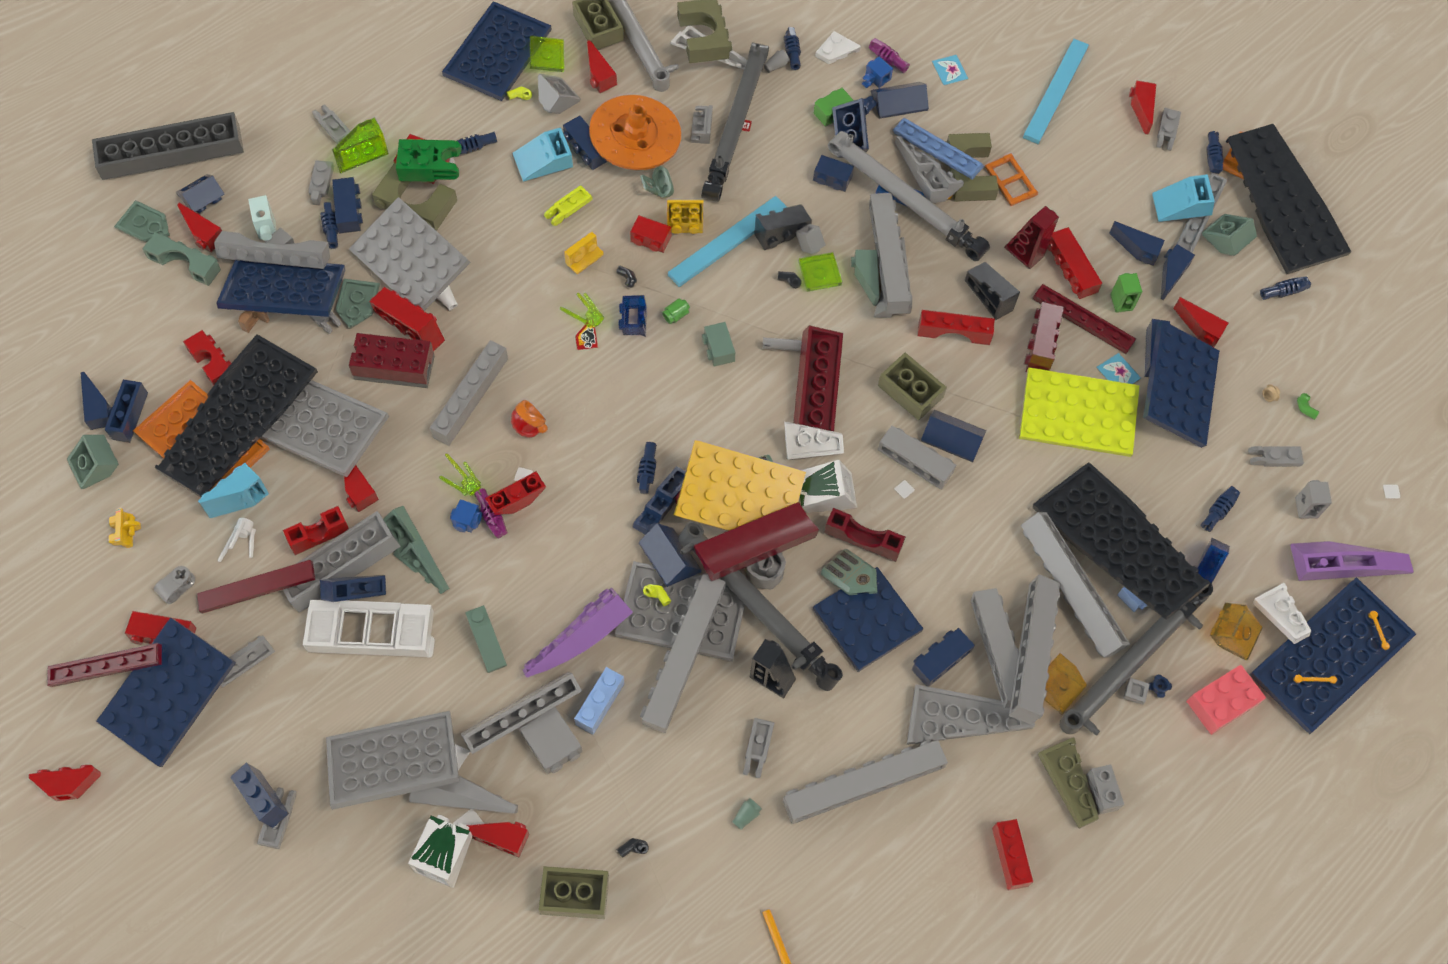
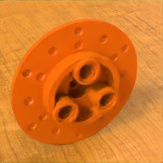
M623 95L612 98L597 108L590 121L589 134L596 151L608 162L625 169L647 170L658 167L669 161L680 146L681 128L676 116L664 104L646 96Z

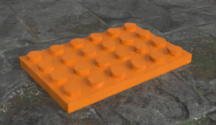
M190 380L139 424L133 432L164 459L166 450L172 448L176 442L175 438L177 435L182 434L186 429L187 421L190 418H194L198 412V406L201 402L205 403L207 400V393ZM259 439L220 480L227 478L236 467L244 463L251 468L270 450L269 446Z

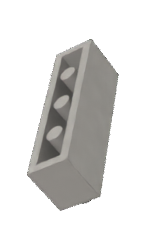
M894 426L890 427L879 443L878 451L941 490L956 468V464L951 459L944 458L933 448L926 447L917 438L910 437L902 429Z

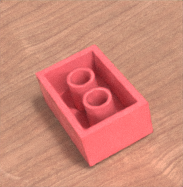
M1239 665L1194 693L1186 702L1212 735L1258 706L1266 697L1243 666Z

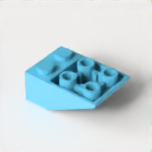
M561 127L540 134L512 153L523 181L573 167L572 154Z
M1208 174L1190 176L1152 193L1158 222L1210 216L1213 213L1215 201Z
M244 463L236 467L227 478L220 480L211 491L204 493L198 502L208 517L214 518L254 507L269 493L260 477Z

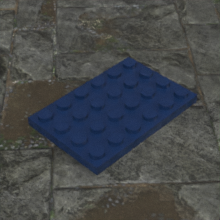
M493 1L443 69L442 74L446 78L503 101L507 91H510L551 32L552 27L545 22Z
M235 260L216 302L217 308L329 317L346 271L345 265L327 263L324 269Z
M1163 320L1158 322L1143 418L1201 448L1207 446L1220 350Z
M173 618L168 620L152 643L162 645V665L133 670L96 720V722L158 767H163L236 664L230 657Z

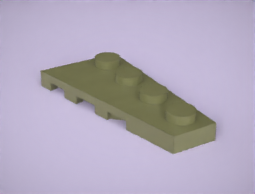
M1072 737L1039 752L1038 756L1077 827L1080 829L1097 821L1099 817L1092 794L1087 787L1086 774H1083L1080 754H1077L1075 747V738Z

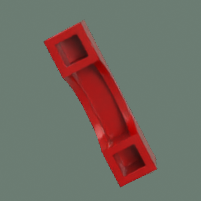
M921 310L917 336L936 339L943 334L956 333L966 336L970 339L971 343L990 345L994 335L995 319Z

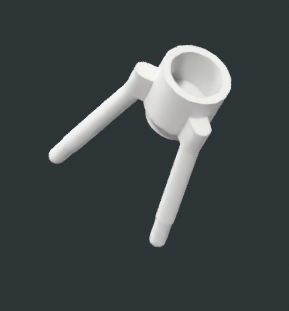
M247 518L238 519L233 533L218 558V562L222 561L228 549L234 547L238 537L247 538L248 535H250L249 557L253 558L256 529L252 528L254 523Z

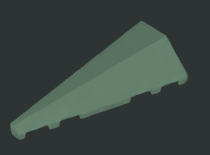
M400 506L393 509L384 518L385 523L401 546L393 551V555L415 573L419 572L425 577V581L428 584L432 583L439 589L440 594L444 593L450 588L405 507Z

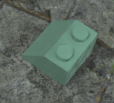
M1223 214L1202 232V235L1220 253L1233 256L1238 254L1257 237L1253 218Z
M83 435L67 458L81 489L88 488L110 477L119 465L105 435Z

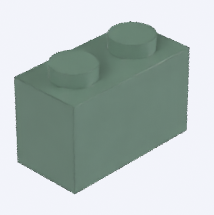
M726 322L704 326L702 341L708 347V350H706L709 361L712 360L713 366L735 362L736 352Z

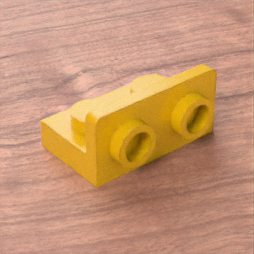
M592 231L564 251L565 263L576 274H579L604 255V252L597 246V237Z

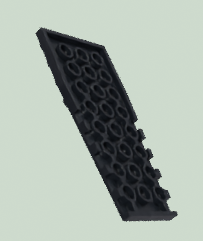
M1274 124L1227 138L1226 143L1230 144L1232 158H1236L1238 163V172H1241L1244 177L1245 188L1248 187L1250 191L1249 198L1256 205L1257 209L1255 212L1286 274L1335 260L1352 252L1325 202Z
M256 334L217 380L207 394L208 398L205 403L201 402L198 406L197 414L193 419L190 418L187 421L186 429L182 434L177 435L175 444L170 450H166L164 453L165 457L161 463L155 465L156 470L201 498L284 414L318 373L317 369Z
M1090 462L1033 504V509L1037 513L1047 512L1059 533L1075 548L1166 620L1206 589L1210 583L1209 580L1205 581L1195 566H1191L1185 560V555L1181 551L1178 552L1172 546V542L1168 537L1164 538L1159 533V528L1146 519L1144 512Z

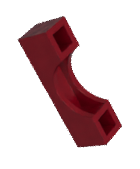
M836 508L832 509L824 530L825 534L895 562L899 557L906 536L888 529L876 531L866 528L856 522L851 514Z

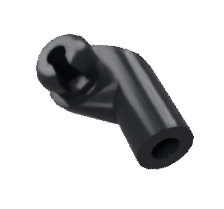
M621 265L618 267L616 273L627 279L625 282L626 286L633 288L635 283H637L635 273Z

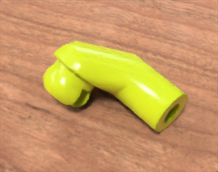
M521 86L507 91V96L509 100L516 97L529 100L532 97V92Z

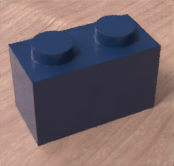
M821 155L814 170L813 181L832 187L835 190L846 192L853 176L854 166Z

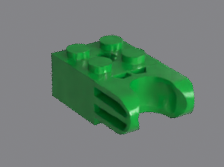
M399 139L396 161L399 181L435 182V180L457 179L459 177V168L456 164L445 161L449 158L458 157L461 154V144L455 140Z

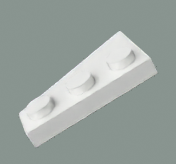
M784 421L788 460L844 453L842 433Z
M1285 583L1254 599L1253 604L1294 644L1310 636L1311 629L1302 613L1294 605L1295 601L1292 596H1289Z

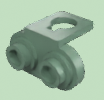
M657 167L653 172L652 179L645 175L640 176L645 190L662 198H668L673 195L674 186L665 167Z

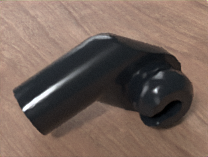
M778 271V280L787 281L795 289L801 286V279L796 273Z
M631 838L620 846L617 852L622 858L630 852L646 854L649 846L644 840Z

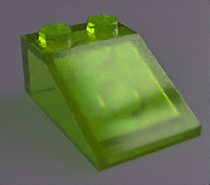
M375 117L359 123L332 149L340 174L389 154L383 132Z

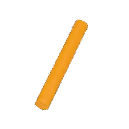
M771 910L762 912L782 964H791Z

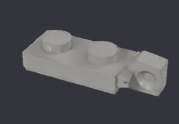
M315 161L309 186V195H311L313 205H320L322 196L328 195L334 170L333 162Z

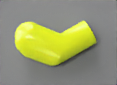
M649 584L643 588L644 595L658 598L663 606L671 603V599L662 586Z

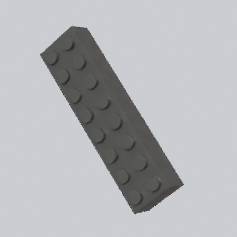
M234 112L92 139L95 168L102 180L244 153L240 125Z

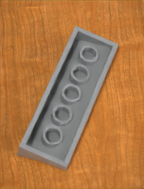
M376 511L298 562L313 561L316 580L283 589L290 604L300 613L309 607L310 600L321 599L320 580L355 577L401 546L381 514Z

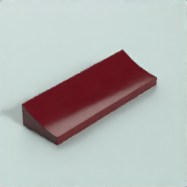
M811 325L803 331L793 423L834 432L843 333Z
M797 502L695 544L694 550L712 582L814 539L819 529L805 513L800 503Z

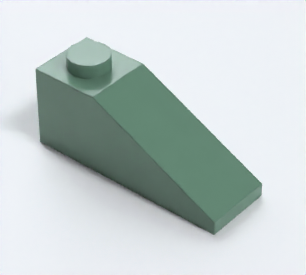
M855 250L854 257H851V267L854 268V275L873 306H877L879 299L877 250Z
M483 605L465 612L488 673L506 667L505 658L485 606Z

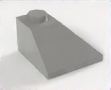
M545 74L538 75L539 101L548 113L560 114L580 102V97L561 77Z

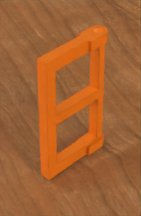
M1012 153L985 165L990 176H997L998 188L1010 206L1038 195V191L1027 178ZM1010 161L1018 174L1001 181L993 168ZM1022 178L1030 191L1012 198L1005 185Z

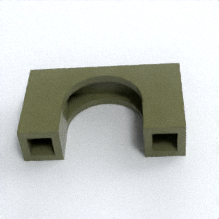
M717 0L677 2V17L680 27L705 25L714 31L705 37L687 39L686 52L689 63L729 59L730 51H732V42L728 41L729 32L728 29H725L726 23L725 17H722L721 4L718 5Z
M990 133L948 134L947 141H945L972 158L989 157L992 148ZM949 166L950 170L948 172L953 173V178L964 182L963 186L953 194L954 202L996 200L999 191L997 176H975L972 180Z
M395 163L372 193L374 204L380 209H387L398 197L401 199L403 192L411 183V181H399ZM439 184L427 201L421 204H406L437 231L458 200L454 189Z

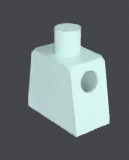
M267 196L248 199L252 221L259 239L264 241L270 240L272 234L277 229ZM259 211H264L265 215L260 217Z

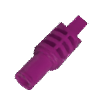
M876 38L871 40L869 49L877 57H881L886 63L895 66L902 73L909 69L910 64L899 57L898 52Z
M482 488L479 490L481 494L476 491L474 495L481 506L480 512H482L488 528L499 539L508 533L502 515H494L485 500L488 497L487 491Z

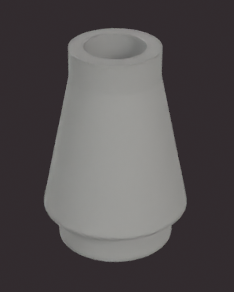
M777 50L764 64V68L770 73L787 65L789 57L784 50Z

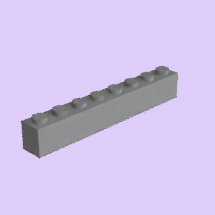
M891 193L870 194L869 210L886 314L908 313L909 305H912V294L908 292L910 291V281L906 280L908 270L907 266H904L905 253L901 251L903 250V241L899 239L901 230L900 226H897L898 213H895L896 201L892 199Z
M1038 512L1021 524L1024 529L1023 534L1034 545L1033 550L1044 561V568L1052 574L1054 581L1060 583L1059 589L1064 593L1065 601L1074 609L1076 619L1084 625L1086 635L1094 641L1098 654L1104 658L1112 657L1129 646V641L1047 512Z
M704 573L701 579L698 578L694 585L696 592L694 597H689L686 605L689 609L686 615L682 614L679 621L681 628L679 632H675L673 635L671 651L667 650L663 661L666 664L657 673L656 680H658L655 688L652 687L650 690L648 707L644 706L640 717L643 718V725L666 733L725 590V581L717 579L711 582L709 576Z
M1040 574L1029 584L1009 716L1031 725L1044 714L1043 702L1047 695L1045 687L1049 679L1048 666L1052 659L1050 651L1054 644L1052 637L1056 628L1054 622L1058 613L1057 601L1060 598V583Z
M927 740L922 742L920 747L903 749L901 754L895 756L894 754H888L882 758V761L876 763L874 760L863 764V768L857 770L855 767L850 768L838 777L831 775L825 778V781L822 783L812 782L800 791L798 789L790 790L784 796L783 803L791 823L795 824L944 769L948 762L939 741L932 742Z

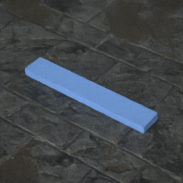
M903 118L893 129L896 135L902 136L906 141L972 180L984 167L983 163L906 118Z

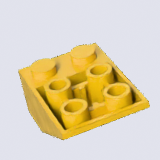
M667 200V225L672 227V233H703L704 200Z

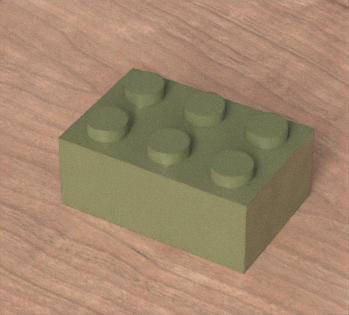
M608 0L572 1L573 15L587 41L590 40L597 49L624 41L623 26Z
M906 352L880 375L878 386L918 421L944 398L947 389L943 383Z
M543 866L539 902L540 915L605 919L609 883L608 871Z

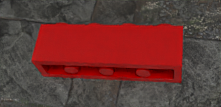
M1066 227L1053 232L1047 249L1052 252L1056 264L1063 271L1064 278L1071 284L1073 293L1079 299L1098 293L1102 286V281L1070 228Z

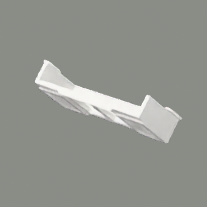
M310 600L303 646L307 652L431 658L435 643L434 637L431 636L434 611L431 605ZM345 612L366 613L362 642H341ZM373 613L394 614L391 644L369 643Z

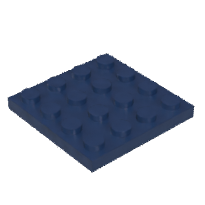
M878 567L875 568L877 574V593L869 594V592L857 593V595H848L840 589L813 606L814 612L857 672H860L923 631L921 624Z

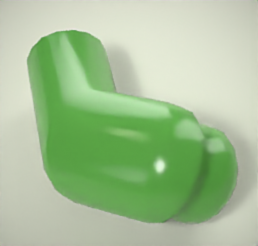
M1302 393L1297 398L1299 410L1315 420L1319 411L1310 407L1308 402L1311 398L1310 395Z

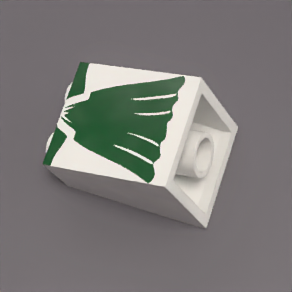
M840 460L801 470L805 471L806 474L798 502L807 513L832 511L833 508L838 510L857 508L852 473Z
M431 815L408 864L415 873L454 888L473 835L469 831V827L464 824L457 823V825L449 823L450 820L444 816L438 815L434 817Z

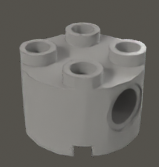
M778 553L746 567V578L757 588L774 589L783 579L786 564L783 553Z

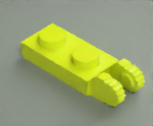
M580 185L554 203L545 212L544 217L550 219L555 216L551 224L557 226L562 223L564 218H568L592 201L593 198Z

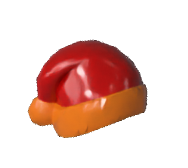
M522 400L518 403L511 414V424L516 433L520 436L531 438L535 437L538 433H545L548 430L545 424L546 419L528 400Z

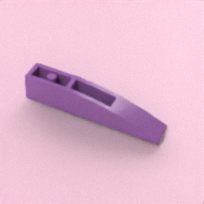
M1331 541L1293 543L1290 545L1299 581L1412 574L1414 572L1410 556L1405 553Z
M612 587L609 590L605 589L599 594V599L594 603H588L584 607V611L549 645L545 646L538 656L530 659L524 665V675L530 677L547 671L586 651L633 613L632 610Z

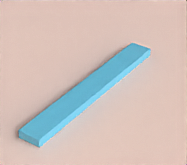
M1073 39L1024 133V139L1036 144L1040 143L1089 44Z
M773 197L668 272V276L678 287L682 286L751 237L755 231L756 214L761 213L762 216L769 215V212L773 210L776 213L782 212L783 208L787 206L778 197Z

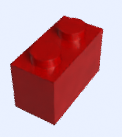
M638 215L630 231L631 242L638 246L642 245L650 248L655 252L664 253L672 237L671 226Z

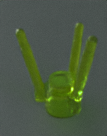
M580 293L576 294L588 309L585 313L586 319L568 309L560 307L561 311L585 323L588 327L591 325L597 327L604 320L603 314L597 309L587 293L583 294L586 300Z
M446 453V458L464 478L461 482L463 486L460 487L443 476H439V479L459 490L464 496L467 494L473 496L476 491L481 489V482L476 478L467 462H463L470 476H467L453 458Z

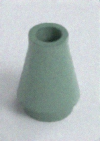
M751 798L747 801L744 800L732 822L742 830L760 815L759 812L762 808Z

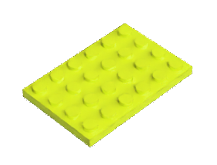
M1028 368L1019 439L1131 457L1134 448L1140 385Z

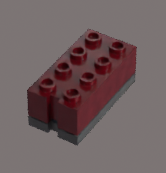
M356 333L353 345L356 353H351L349 368L354 380L428 388L435 358L431 341Z

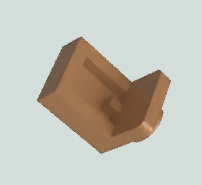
M245 311L241 313L238 323L243 331L249 333L259 319L266 323L270 319L266 312Z

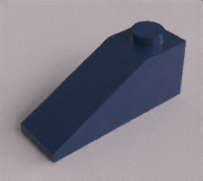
M1114 221L1109 232L1135 259L1154 266L1165 241Z
M1176 244L1173 250L1169 248L1164 256L1166 261L1163 264L1160 298L1163 301L1195 257V254Z
M80 372L84 422L90 430L105 428L113 407L108 404L86 373Z
M385 575L320 580L321 600L338 602L386 595Z

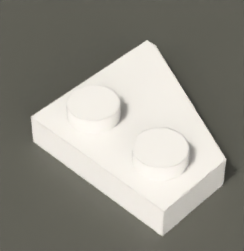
M834 31L816 51L815 57L827 64H831L838 59L846 58L851 52H859L861 46Z

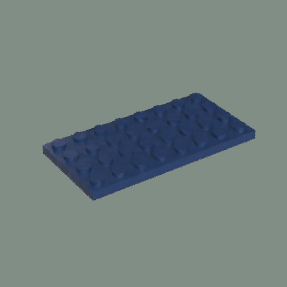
M1357 577L1307 621L1311 629L1310 636L1296 644L1288 639L1249 674L1309 735L1416 635L1403 620ZM1371 611L1378 613L1377 620L1386 642L1390 645L1388 650H1384L1381 646L1382 641L1374 621L1369 617ZM1296 675L1321 678L1335 676L1337 682L1334 684L1319 681L1295 683L1294 677Z

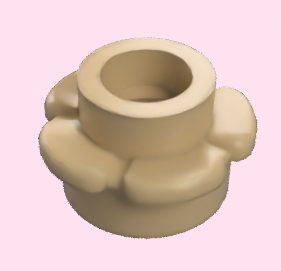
M1272 384L1267 385L1262 391L1264 399L1268 402L1278 401L1280 398L1279 388Z

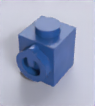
M460 499L456 509L453 508L450 519L457 531L472 533L473 529L478 528L481 522L482 512H480L477 504Z

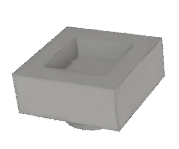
M1129 678L1124 699L1143 705L1146 702L1150 684Z

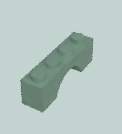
M154 233L142 248L148 259L161 265H165L173 260L187 261L189 263L188 270L193 279L207 286L212 283L221 270L215 257L204 255L198 249H191L180 241L175 242L164 234Z

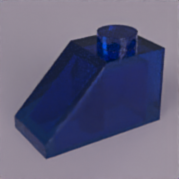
M1214 538L1210 539L1196 567L1199 570L1198 573L1204 579L1209 580L1211 584L1227 558L1230 549L1229 545Z

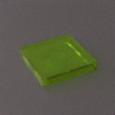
M530 36V69L564 72V39Z
M833 252L799 258L798 262L807 292L842 285V279Z

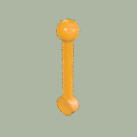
M1371 611L1369 617L1374 621L1382 641L1381 646L1384 650H1388L1390 645L1386 642L1377 620L1378 613Z
M1296 675L1294 682L1319 681L1334 684L1337 682V678L1335 676L1321 678Z

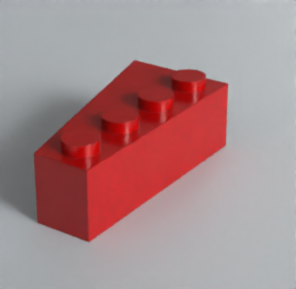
M384 287L369 301L375 313L390 325H395L404 336L408 334L411 339L431 341L433 351L445 341L436 323V317L432 313H426L419 305H413L406 297H400L396 291H391Z

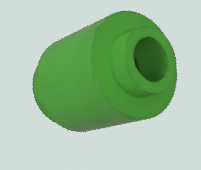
M678 298L664 308L662 315L669 324L676 323L689 314L688 309L690 306L686 300Z

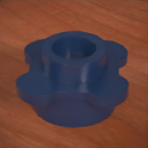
M1158 674L1154 677L1155 680L1148 683L1150 684L1149 690H1153L1158 698H1164L1165 693L1172 689V684L1167 678Z

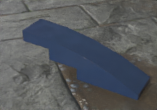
M677 466L656 489L655 495L645 505L644 511L634 521L633 528L646 535L657 523L660 524L676 502V497L681 490L686 471Z

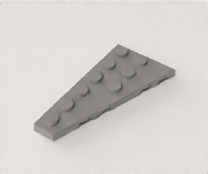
M916 684L906 745L922 743L927 740L933 742L936 740L1033 729L1035 722L1031 725L1009 716L1010 708L1004 709L1002 700Z

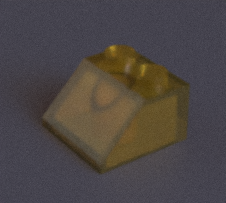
M1225 603L1211 630L1210 636L1219 647L1244 660H1248L1263 628L1246 605Z
M1059 653L1048 666L1049 679L1045 687L1047 695L1044 700L1062 715L1086 688L1087 684L1077 667Z

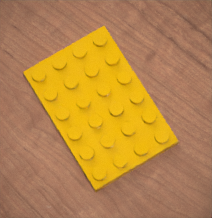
M694 440L674 516L729 531L797 503L806 472Z

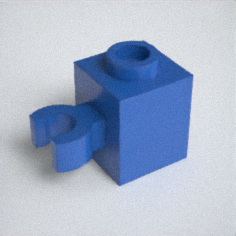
M881 57L869 61L866 66V74L863 77L865 81L862 85L868 88L874 83L878 88L882 87L891 80L893 68Z

